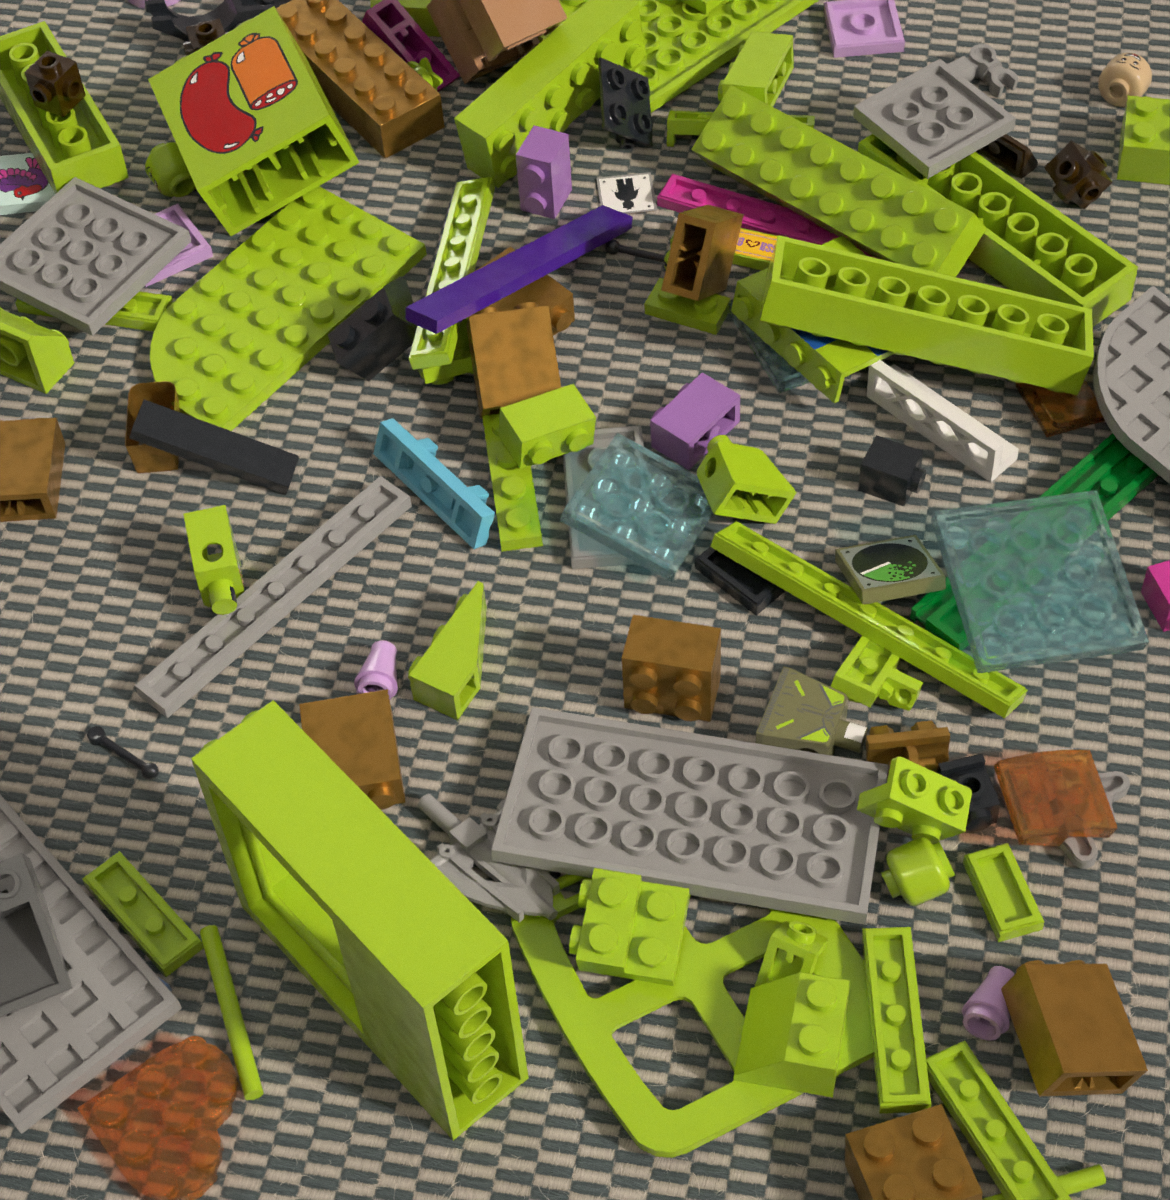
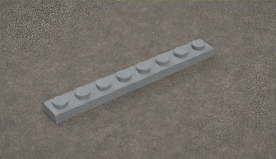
M382 476L378 477L236 599L237 608L235 611L215 616L135 685L138 695L168 719L411 508L410 496Z

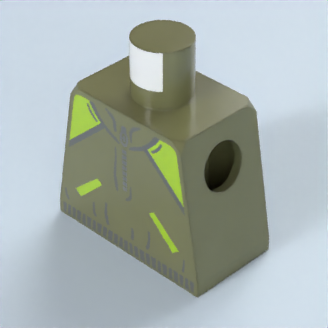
M784 666L757 729L756 743L832 756L836 746L861 753L868 727L846 721L848 697L845 693Z

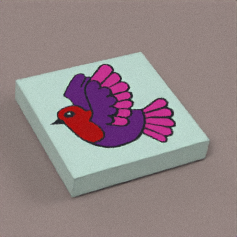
M32 153L0 156V215L38 211L55 195Z

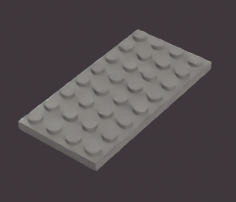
M532 707L492 845V861L592 878L594 868L641 875L644 882L689 888L690 895L865 925L880 825L874 822L873 817L857 811L860 793L886 783L888 765Z

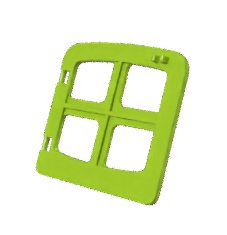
M566 874L555 880L559 883L561 890L580 880H592V878ZM561 892L555 896L553 895V908L558 912L553 920H549L545 916L524 914V919L519 923L511 917L513 934L523 957L565 1039L585 1072L635 1144L641 1150L655 1157L673 1158L687 1154L804 1093L734 1080L680 1109L668 1110L660 1104L643 1083L612 1036L617 1029L673 1001L685 1000L694 1007L735 1072L745 1018L726 990L723 981L730 973L764 957L771 935L784 921L806 923L814 927L817 934L828 938L826 948L818 956L813 972L814 975L850 980L846 1021L836 1076L874 1057L864 960L834 919L769 909L771 912L767 916L708 944L696 941L685 926L674 986L634 980L599 998H592L586 993L555 928V923L560 917L579 909V893L567 899L563 897Z

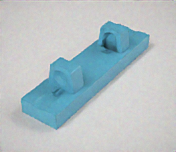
M394 418L380 422L373 454L473 549L486 545L489 529L495 512L486 505L489 493L480 485L467 487L435 457L438 446L431 439L416 440Z

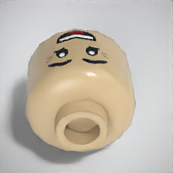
M1126 52L1118 54L1110 60L1099 76L1098 88L1101 96L1108 103L1123 108L1126 106L1128 95L1142 97L1152 81L1150 65L1143 57L1135 53Z

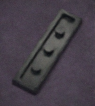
M147 400L142 402L129 439L284 495L287 494L299 456Z

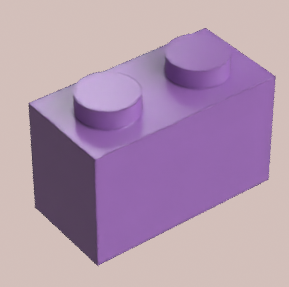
M534 125L516 153L520 208L522 211L555 219L572 191L569 134Z
M702 372L691 383L683 385L677 396L665 407H660L653 414L650 420L651 447L690 470L708 453L707 445L711 439L718 435H726L740 422V395Z

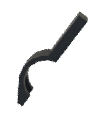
M145 0V10L153 16L151 17L153 29L188 42L187 26L196 25L203 21L220 19L224 32H229L237 24L252 19L273 6L278 8L280 5L292 0H224L215 10L204 15L190 17L177 14L166 5L164 0Z

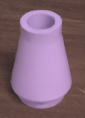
M388 641L373 643L366 661L354 680L357 694L388 689L390 700L396 695L398 690L396 670L397 649L392 643Z
M1002 966L992 967L985 980L962 1008L965 1029L979 1039L996 1040L1009 1029L1011 1016L1001 988L1015 975L1010 969Z

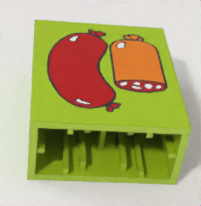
M275 6L252 19L242 22L232 31L194 53L180 58L170 67L148 79L198 193L230 236L237 234L360 163L305 54Z

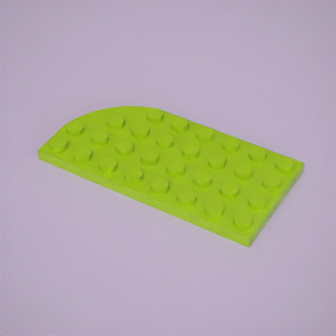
M318 186L284 207L165 310L158 321L150 345V364L155 382L168 381L175 385L180 413L232 431L330 343L328 334L340 323L346 320L384 286L400 276L403 277L427 255L425 244Z

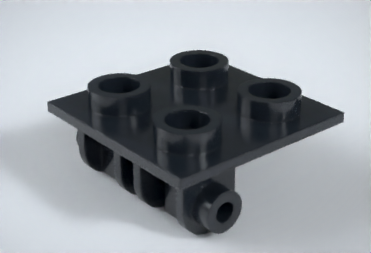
M598 58L602 128L616 134V142L620 144V148L623 150L634 148L635 142L652 147L653 123L650 111L648 77L606 59Z

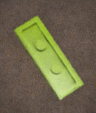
M120 851L82 878L85 887L165 977L169 976L204 949L201 940Z

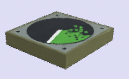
M917 535L835 549L836 564L864 605L946 589L945 574Z

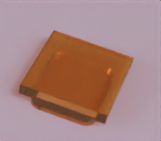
M1085 379L1078 395L1065 392L1057 393L1047 388L1027 383H1016V388L1047 438L1105 421L1098 406L1096 396Z

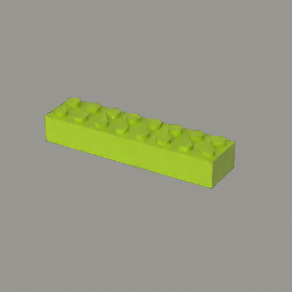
M730 85L691 149L712 168L781 206L789 208L839 237L843 235L856 247L878 259L956 277L987 229L973 212Z
M873 133L858 143L859 153L973 212L987 229L968 259L1010 290L1092 309L1093 327L1131 300L1138 266L978 153L970 154L927 179Z
M777 236L766 274L760 321L771 323L777 327H789L810 332L819 337L827 336L848 341L857 346H870L887 350L896 355L921 358L938 365L955 366L976 374L993 375L1008 379L1014 383H1027L1044 387L1057 393L1065 392L1078 395L1094 358L1092 309L789 237Z

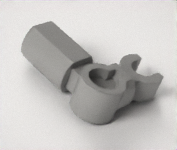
M986 44L974 45L970 50L969 57L962 56L947 64L969 82L974 78L980 79L983 83L987 82L990 93L998 98L1002 96L1003 84L1013 91L1016 89L1019 79L1014 71L1002 67V63L996 58L997 55L994 48Z

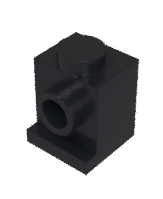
M983 753L939 763L938 774L972 790L966 830L977 832L988 828L991 824L997 823L1000 801L985 768Z

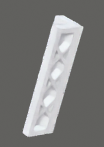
M878 360L869 366L867 397L990 483L1017 460L1019 452L1017 447L895 364L890 367L883 361Z

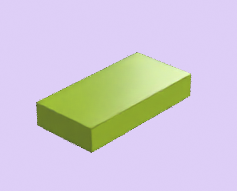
M1008 843L964 855L963 865L998 943L1043 930L1044 919Z

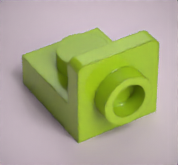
M784 921L770 937L755 987L800 972L813 974L818 956L826 948L828 938L817 934L816 929L806 923Z

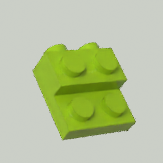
M594 868L592 880L583 879L579 891L578 907L586 909L583 925L573 926L569 942V953L576 955L579 971L674 986L690 899V889L644 882L641 875Z

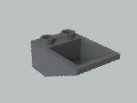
M22 853L0 861V880L12 876L15 880V887L11 892L2 893L0 891V1018L73 988L48 906L29 857Z

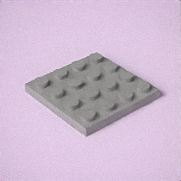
M74 177L0 244V290L93 336L191 242L189 230Z

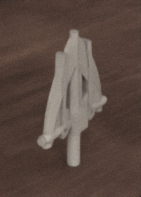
M426 794L420 799L418 808L450 837V844L444 845L441 843L438 845V855L430 861L469 901L502 910L519 923L524 919V914L545 916L549 920H553L557 916L558 912L553 908V895L555 896L560 893V887L548 870L519 866L518 868L513 864L492 861L491 849L506 799L498 804L495 814L483 813L480 815L479 825L470 817L461 822L431 794ZM475 864L495 882L484 880L472 870L473 865Z

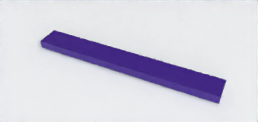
M602 205L407 306L406 320L437 334L632 229L633 216Z

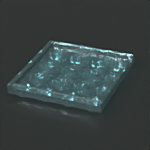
M1097 490L934 512L931 522L978 673L1144 650L1149 643Z

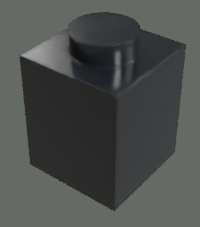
M876 435L860 465L858 491L905 507L912 492L917 494L920 492L926 477V470L921 468L923 451Z

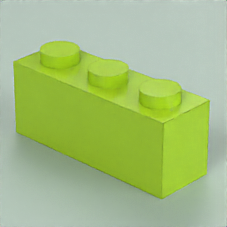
M751 32L745 44L740 45L735 62L730 63L726 78L720 80L718 101L721 102L730 85L773 107L794 68L793 35Z

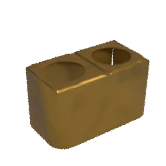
M168 381L139 383L132 386L128 393L125 446L136 472L151 473L178 470L179 456L146 444L139 445L140 442L129 439L143 400L180 412L175 385Z

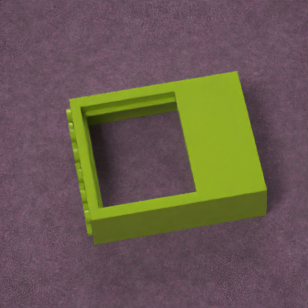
M274 700L260 710L250 712L239 725L219 739H214L205 744L200 752L191 758L242 908L453 1141L529 1078L508 940Z

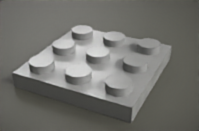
M941 59L856 104L853 112L854 119L927 179L1014 130L1016 120L1013 115Z

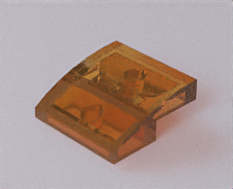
M1090 750L1037 752L997 761L994 765L1019 845L1060 846L1069 836L1109 838L1118 828Z

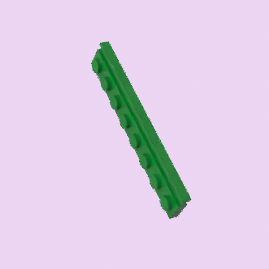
M1112 433L946 577V589L930 592L911 608L910 619L914 622L920 621L925 625L926 631L959 650H964L1159 475L1125 448Z

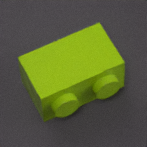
M573 383L500 408L499 437L519 469H523L535 464H543L552 458L572 451L577 452L592 445L594 442L596 416Z

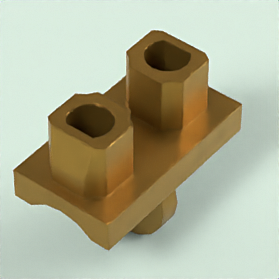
M932 720L916 722L911 727V731L894 733L893 729L889 728L888 725L871 727L869 735L866 736V761L887 764V778L891 760L898 756L937 773L938 764L949 761L950 733L948 727L937 728Z

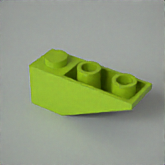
M477 581L469 594H463L460 597L452 617L446 625L438 627L430 647L422 657L418 656L413 661L408 672L413 700L457 721L481 688L487 612L484 584Z

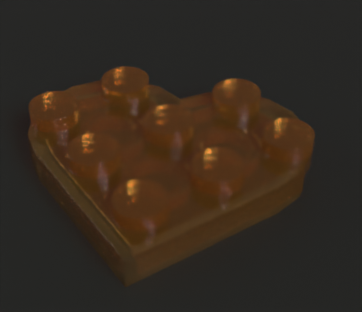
M190 1036L182 1042L159 1051L77 1109L132 1190L143 1200H195L202 1197L218 1178L216 1172L222 1162L224 1145L217 1129L233 1112L232 1104L237 1096L239 1080L229 1057L215 1045L206 1043L202 1037Z

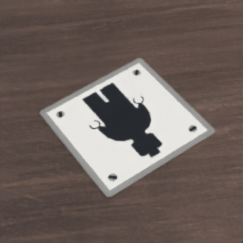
M650 172L596 178L600 206L604 205L625 214L657 211Z

